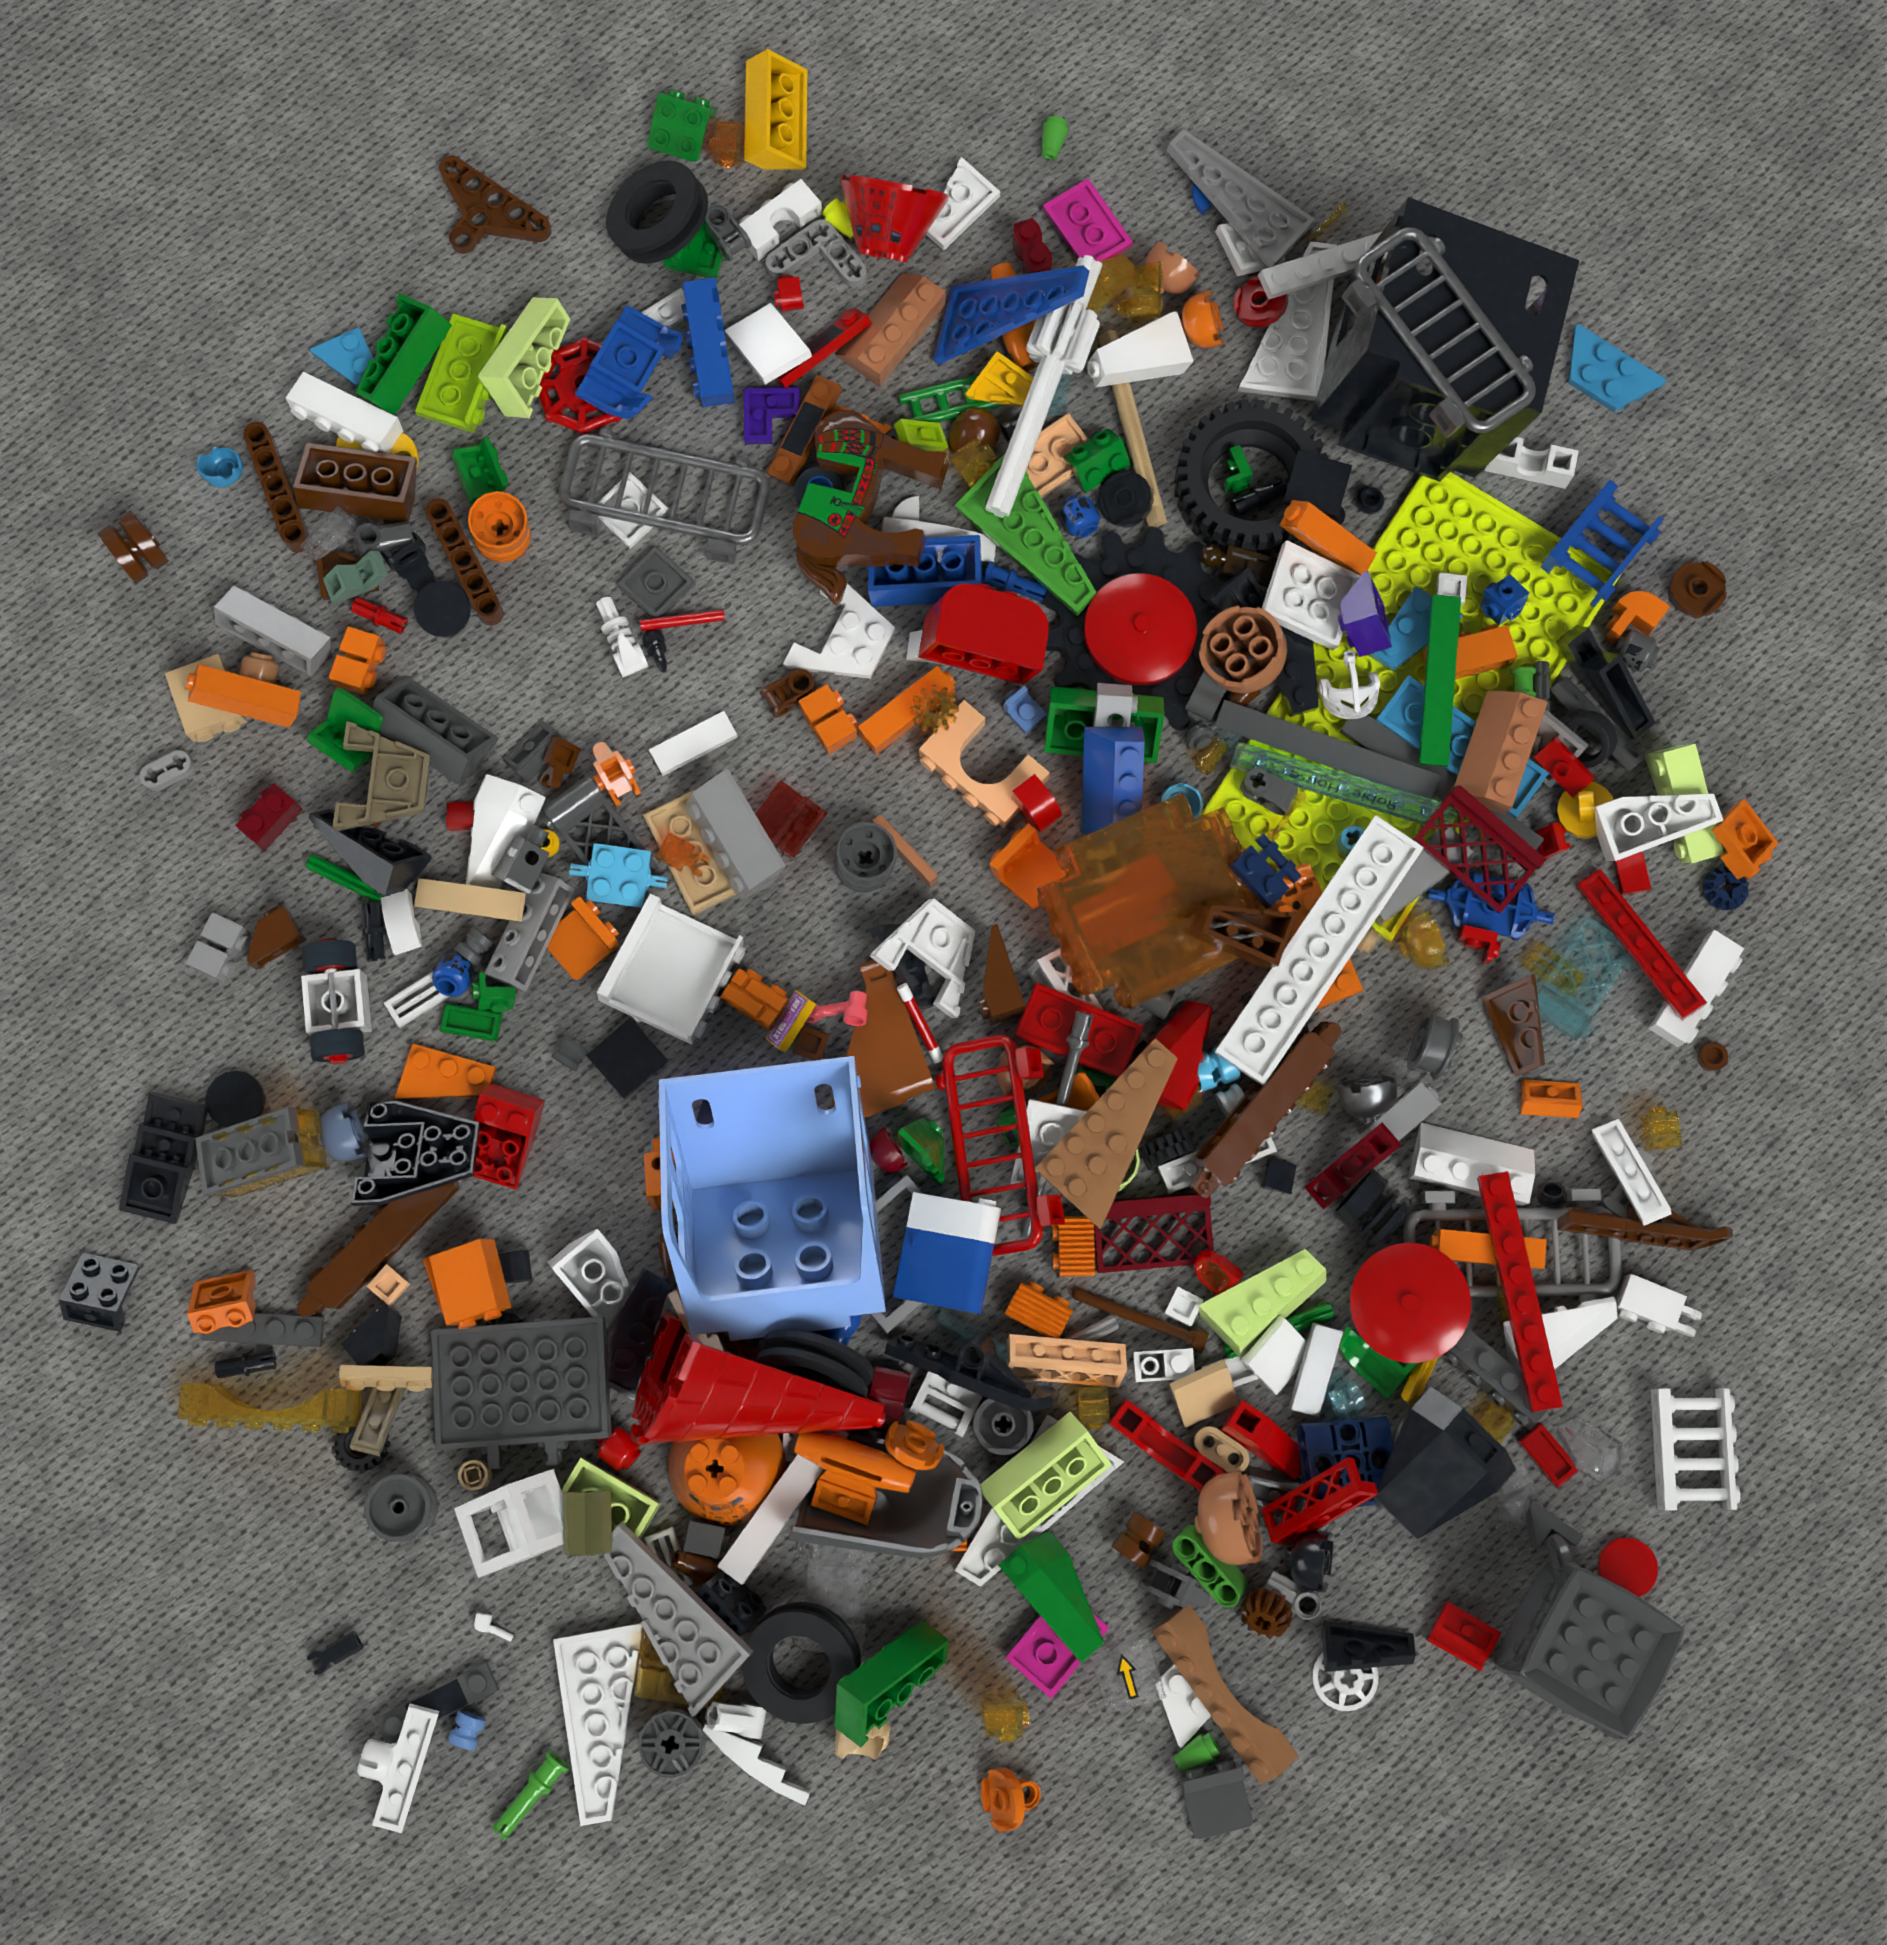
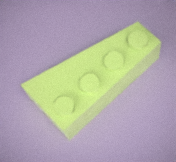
M533 297L478 375L506 417L530 418L533 409L530 406L533 398L539 397L542 389L539 385L543 374L549 372L552 365L553 350H558L570 321L558 298Z
M1304 1249L1198 1305L1200 1317L1241 1358L1255 1345L1279 1315L1286 1318L1326 1282V1268Z

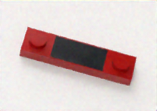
M857 308L844 312L839 320L805 344L810 349L811 358L777 377L774 381L787 388L872 323L868 315Z

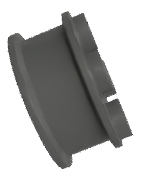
M1431 1009L1423 1015L1416 1028L1408 1052L1407 1067L1409 1070L1414 1071L1417 1068L1430 1072L1431 1077L1434 1079L1448 1074L1452 1061L1450 1059L1454 1050H1458L1463 1038V1034L1459 1033L1458 1019L1451 1018L1446 1020L1440 1018Z

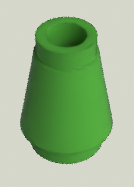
M1049 116L1047 121L1043 123L1041 153L1043 158L1057 159L1069 132L1067 120L1057 116Z
M1210 1732L1205 1735L1200 1733L1179 1753L1174 1755V1759L1179 1769L1184 1772L1215 1762L1216 1757L1221 1755V1751Z

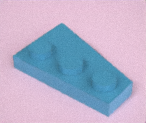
M1415 586L1389 626L1392 647L1372 653L1370 657L1394 671L1427 645L1430 594Z

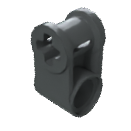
M719 204L709 206L705 217V231L715 243L722 256L727 261H731L734 254L743 248L748 249L752 246L751 240L745 230L738 225L724 206ZM713 219H720L723 223L715 225L711 221Z
M1260 768L1250 770L1240 786L1244 797L1281 816L1287 815L1298 792V787L1290 781L1281 779ZM1254 780L1259 782L1258 788L1252 786Z

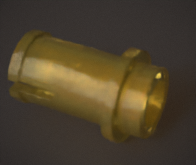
M1214 738L1204 754L1196 758L1197 763L1195 766L1203 774L1209 775L1210 772H1215L1216 764L1229 750V746L1224 741L1220 745L1218 744L1220 742L1219 738Z

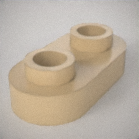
M1203 1427L1196 1432L1193 1440L1196 1451L1227 1473L1243 1472L1247 1468L1249 1454L1242 1445L1215 1427ZM1206 1436H1211L1214 1440L1213 1445L1209 1448L1203 1444V1439ZM1231 1453H1235L1238 1456V1462L1234 1465L1228 1461V1456Z

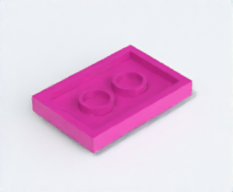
M1089 179L1084 180L1043 205L1042 211L1077 261L1079 257L1084 258V255H1088L1103 265L1130 249L1133 245V241Z
M1040 1615L1005 1657L1007 1661L1051 1699L1081 1664ZM1094 1615L1103 1637L1109 1627Z

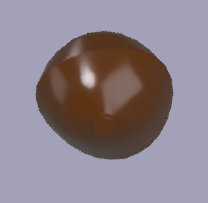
M970 408L960 413L953 422L949 434L948 448L951 453L965 462H975L995 447L999 440L1000 428L997 420L990 412L981 408Z

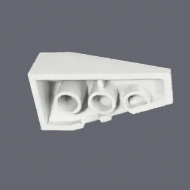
M1614 1297L1582 1302L1577 1308L1569 1310L1565 1306L1555 1307L1553 1313L1542 1314L1554 1369L1617 1319V1304ZM1506 1321L1503 1323L1507 1358L1511 1365L1521 1372L1510 1321Z

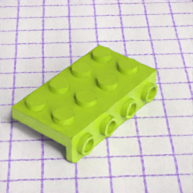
M453 313L449 321L452 326L446 338L441 342L415 413L419 417L474 433L477 425H481L483 422L486 401H490L492 398L478 375L509 332L508 325L501 324L499 328Z

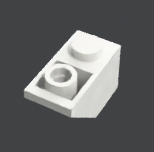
M1193 1348L1133 1352L1135 1382L1174 1381L1195 1372Z

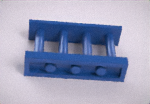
M1611 480L1597 494L1549 553L1540 567L1549 574L1555 566L1559 568L1563 566L1597 591V595L1590 603L1593 607L1601 599L1604 601L1608 600L1616 589L1613 583L1647 542L1651 545L1662 532L1658 527L1664 520L1659 516L1650 527L1615 502L1616 498L1612 495L1618 488V485ZM1601 509L1605 512L1608 510L1643 536L1636 546L1600 520L1601 517L1598 513ZM1586 528L1590 531L1594 529L1627 553L1628 556L1619 564L1586 540V535L1583 534ZM1571 547L1575 550L1578 547L1612 572L1613 575L1604 583L1571 559V554L1567 551Z

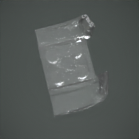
M797 1542L793 1556L808 1558L805 1602L826 1607L840 1616L853 1631L861 1656H864L866 1624L864 1622L871 1552ZM791 1636L792 1642L800 1649L826 1653L817 1642L807 1637Z

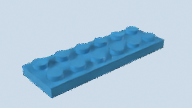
M1408 675L1376 721L1419 750L1424 685ZM1453 706L1449 766L1443 768L1457 777L1476 721ZM1528 759L1513 806L1507 813L1516 819L1549 772Z

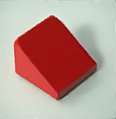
M474 801L447 803L446 827L449 831L471 830L474 822Z

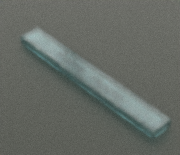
M1241 742L1237 743L1230 764L1231 768L1249 772L1254 768L1264 769L1281 779L1290 781L1298 788L1423 825L1441 804L1440 801ZM1450 805L1443 812L1444 824H1453L1457 815V811ZM1438 819L1433 825H1438Z

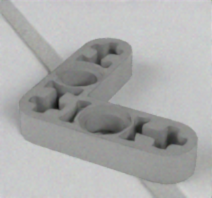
M823 219L816 220L773 250L766 258L767 272L774 278L790 274L820 252L848 286L853 288L860 287L867 279L865 264L833 225ZM817 230L826 231V237L821 235L817 237ZM797 244H804L808 248L806 253L802 255L795 254L792 249ZM840 248L846 254L842 259H834L830 255L832 250ZM777 260L779 263L783 261V268L774 267L773 261ZM849 261L850 267L853 269V271L857 272L858 270H860V277L857 278L854 275L849 277L850 270L846 265Z

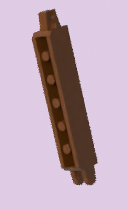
M1323 1021L1318 1026H1315L1311 1032L1300 1031L1266 1083L1262 1086L1255 1081L1195 1155V1165L1199 1170L1189 1187L1197 1195L1206 1199L1220 1185L1227 1187L1228 1184L1237 1180L1241 1173L1240 1169L1246 1162L1251 1161L1257 1155L1258 1147L1261 1143L1275 1133L1278 1122L1282 1117L1292 1112L1295 1107V1101L1301 1094L1306 1093L1312 1087V1080L1331 1063L1330 1058L1335 1053L1331 1047L1337 1041V1037H1340L1339 1035L1342 1031L1339 1024Z
M459 1182L446 1184L378 1207L373 1213L375 1218L367 1226L363 1224L357 1228L351 1236L353 1240L346 1247L342 1245L336 1249L330 1256L332 1261L325 1268L320 1267L309 1277L311 1282L306 1286L310 1292L302 1299V1302H299L298 1308H296L299 1315L306 1318L307 1316L315 1317L325 1308L341 1309L459 1191Z

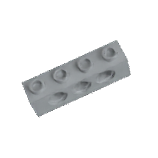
M1097 683L1093 727H1135V723L1130 722L1131 713L1136 714L1138 696H1133L1132 685ZM1115 713L1120 714L1122 716L1120 719L1112 720L1109 718L1111 714Z

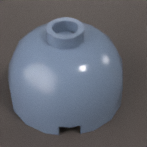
M351 1102L338 1104L328 1109L320 1119L319 1132L315 1133L318 1148L320 1150L325 1149L328 1155L337 1161H355L367 1157L368 1154L367 1149H361L360 1143L365 1142L366 1139L359 1117L355 1110L351 1112L348 1110L352 1105Z

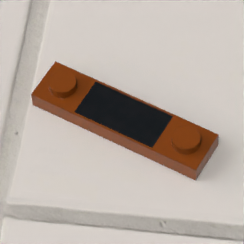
M816 375L766 472L770 477L793 487L816 442L815 431L822 419L830 415L843 390L840 384Z

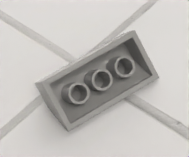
M725 769L692 792L685 805L689 817L696 821L700 828L703 841L712 848L716 863L728 875L732 890L738 893L741 899L744 900L771 887L786 865L729 769Z

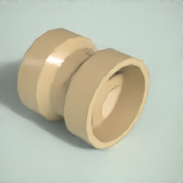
M483 1460L468 1461L460 1467L458 1472L460 1484L465 1489L471 1491L488 1487L493 1479V1469H488V1463Z

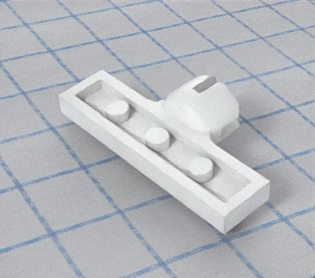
M410 1703L399 1739L396 1743L389 1744L370 1739L365 1743L357 1767V1773L359 1776L377 1780L383 1785V1791L372 1826L402 1833L439 1711Z

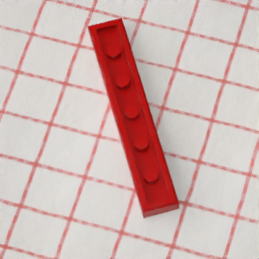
M1601 868L1577 883L1576 887L1681 1021L1706 1006L1707 1001Z

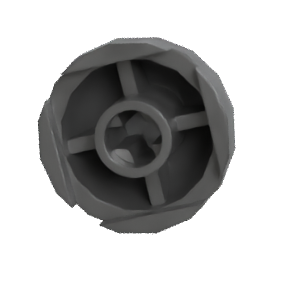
M1381 1074V1080L1372 1078V1075L1348 1079L1343 1081L1342 1085H1337L1342 1107L1351 1116L1363 1118L1365 1123L1376 1122L1381 1118V1115L1385 1114L1395 1105L1397 1099L1396 1079L1394 1075Z

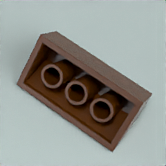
M306 443L293 485L298 507L399 522L408 521L409 523L415 501L416 457Z

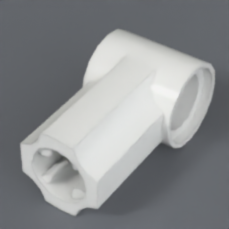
M713 1702L707 1708L705 1719L708 1728L711 1730L734 1732L740 1736L761 1739L766 1710L759 1704L741 1702L740 1705Z

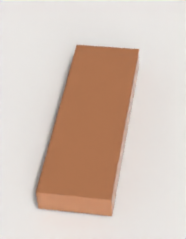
M878 815L872 820V823L884 827L892 835L897 847V855L929 889L937 883L938 874L882 815Z

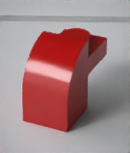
M1036 774L1012 791V800L1025 814V824L1029 823L1039 833L1062 817L1061 809L1056 800Z

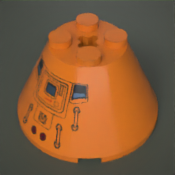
M778 1434L759 1437L745 1436L719 1440L704 1439L672 1442L668 1456V1476L678 1501L694 1517L706 1523L719 1526H734L750 1521L786 1471L785 1452ZM719 1466H723V1472L720 1471Z

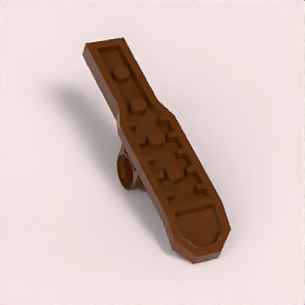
M1630 1202L1627 1207V1219L1614 1217V1214L1608 1212L1590 1214L1586 1213L1585 1209L1580 1208L1570 1209L1557 1219V1230L1610 1237L1625 1242L1690 1251L1714 1246L1733 1237V1229L1723 1226L1709 1229L1706 1226L1698 1227L1672 1210L1671 1215L1643 1226Z

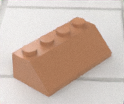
M902 273L869 313L868 317L872 324L845 343L836 354V357L881 387L946 306V291L924 276Z
M1487 690L1454 787L1461 785L1486 808L1505 815L1513 806L1548 702L1522 692Z

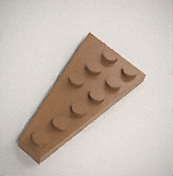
M1156 1038L1035 1168L1039 1174L1100 1230L1177 1061V1057Z

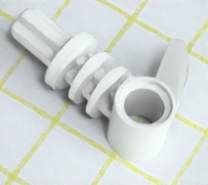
M601 598L596 603L605 623L602 625L601 630L603 634L609 635L607 637L608 643L613 644L611 649L613 652H617L612 655L622 677L624 678L649 667L640 645H634L636 643L634 637H629L632 635L630 628H626L629 624L627 618L619 616L612 598Z

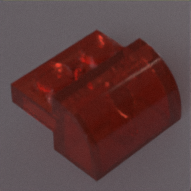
M780 780L755 815L777 852L787 858L794 859L827 815V812L808 797L801 796Z

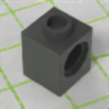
M690 1520L683 1551L720 1558L722 1552H728L731 1535L726 1534L727 1527Z

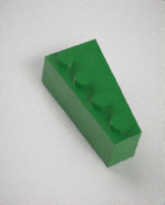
M401 293L398 294L395 301L399 304L395 314L390 313L386 324L389 326L384 338H379L375 346L377 351L376 358L368 362L355 392L369 404L392 415H395L401 408L403 401L417 383V379L431 361L433 354L446 338L452 326L432 307Z
M921 1620L912 1628L906 1629L895 1641L886 1644L871 1659H866L851 1674L843 1676L836 1687L834 1727L861 1748L868 1741L866 1734L874 1726L880 1729L888 1721L886 1715L895 1705L901 1708L909 1700L908 1698L914 1686L917 1685L921 1688L947 1661L949 1639Z

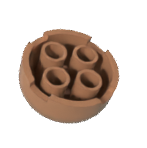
M1240 606L1228 608L1216 615L1203 631L1204 637L1199 651L1200 661L1210 678L1225 690L1235 693H1251L1261 690L1272 683L1284 667L1287 657L1285 635L1276 619L1262 608H1240ZM1210 663L1228 671L1232 677L1231 681L1216 674L1211 669Z
M1241 1471L1213 1477L1204 1485L1199 1495L1198 1515L1195 1516V1526L1198 1534H1201L1208 1551L1217 1560L1225 1564L1244 1565L1259 1562L1263 1549L1262 1533H1256L1259 1528L1257 1518L1259 1509L1247 1474L1242 1475Z

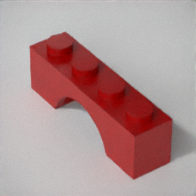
M1127 1399L1123 1401L1107 1424L1199 1493H1201L1204 1485L1210 1479L1225 1472L1201 1453L1180 1441Z

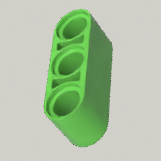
M1195 1524L1185 1526L1173 1541L1172 1548L1174 1554L1217 1603L1224 1607L1235 1606L1247 1590L1248 1582L1246 1577L1236 1565L1225 1564L1217 1560L1208 1551L1201 1534H1198ZM1185 1539L1190 1540L1194 1546H1190ZM1206 1562L1212 1564L1215 1569L1209 1568ZM1226 1585L1231 1586L1235 1592L1230 1591Z

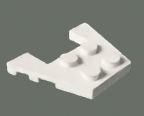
M847 584L840 603L845 607L821 654L794 642L783 663V667L793 670L794 668L805 669L810 672L835 673V675L871 679L895 631V627ZM820 590V595H822V596L828 598V597Z
M928 899L870 954V957L888 971L896 969L905 950L908 949L946 979L933 1005L949 1017L958 1018L961 1007H958L960 994L964 993L965 988L963 977L965 967L969 966L975 930L936 899Z

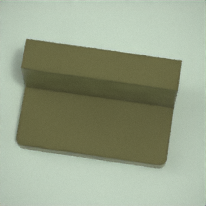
M601 1490L590 1493L567 1492L563 1494L565 1555L596 1556L612 1553L611 1491Z

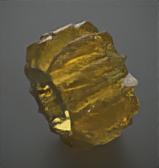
M935 684L932 685L930 693L927 689L922 688L920 690L921 696L913 697L915 705L910 708L911 714L916 715L913 719L914 724L923 723L922 731L924 732L929 727H933V734L935 735L938 734L939 726L943 730L948 731V722L956 723L957 717L954 714L959 712V706L953 704L956 701V696L954 694L947 696L948 688L946 687L937 692ZM934 705L939 706V713L937 710L936 714L931 713L930 706L932 709H934Z

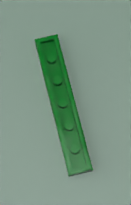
M1433 594L1430 599L1418 765L1449 766L1461 597Z

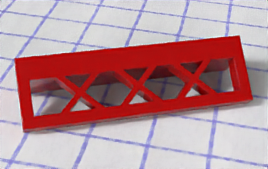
M1347 1457L1261 1509L1270 1540L1273 1543L1292 1545L1300 1534L1318 1530L1378 1495L1375 1483L1361 1481L1354 1458ZM1347 1469L1351 1482L1343 1487L1338 1485L1341 1473ZM1325 1483L1329 1486L1325 1498L1320 1500L1316 1498L1319 1486ZM1301 1496L1307 1498L1303 1511H1295L1298 1498ZM1282 1509L1285 1511L1282 1522L1276 1525L1273 1513Z

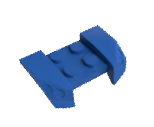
M627 305L592 361L575 396L607 414L625 419L634 417L653 398V396L641 392L662 355L672 359L679 352L683 334Z

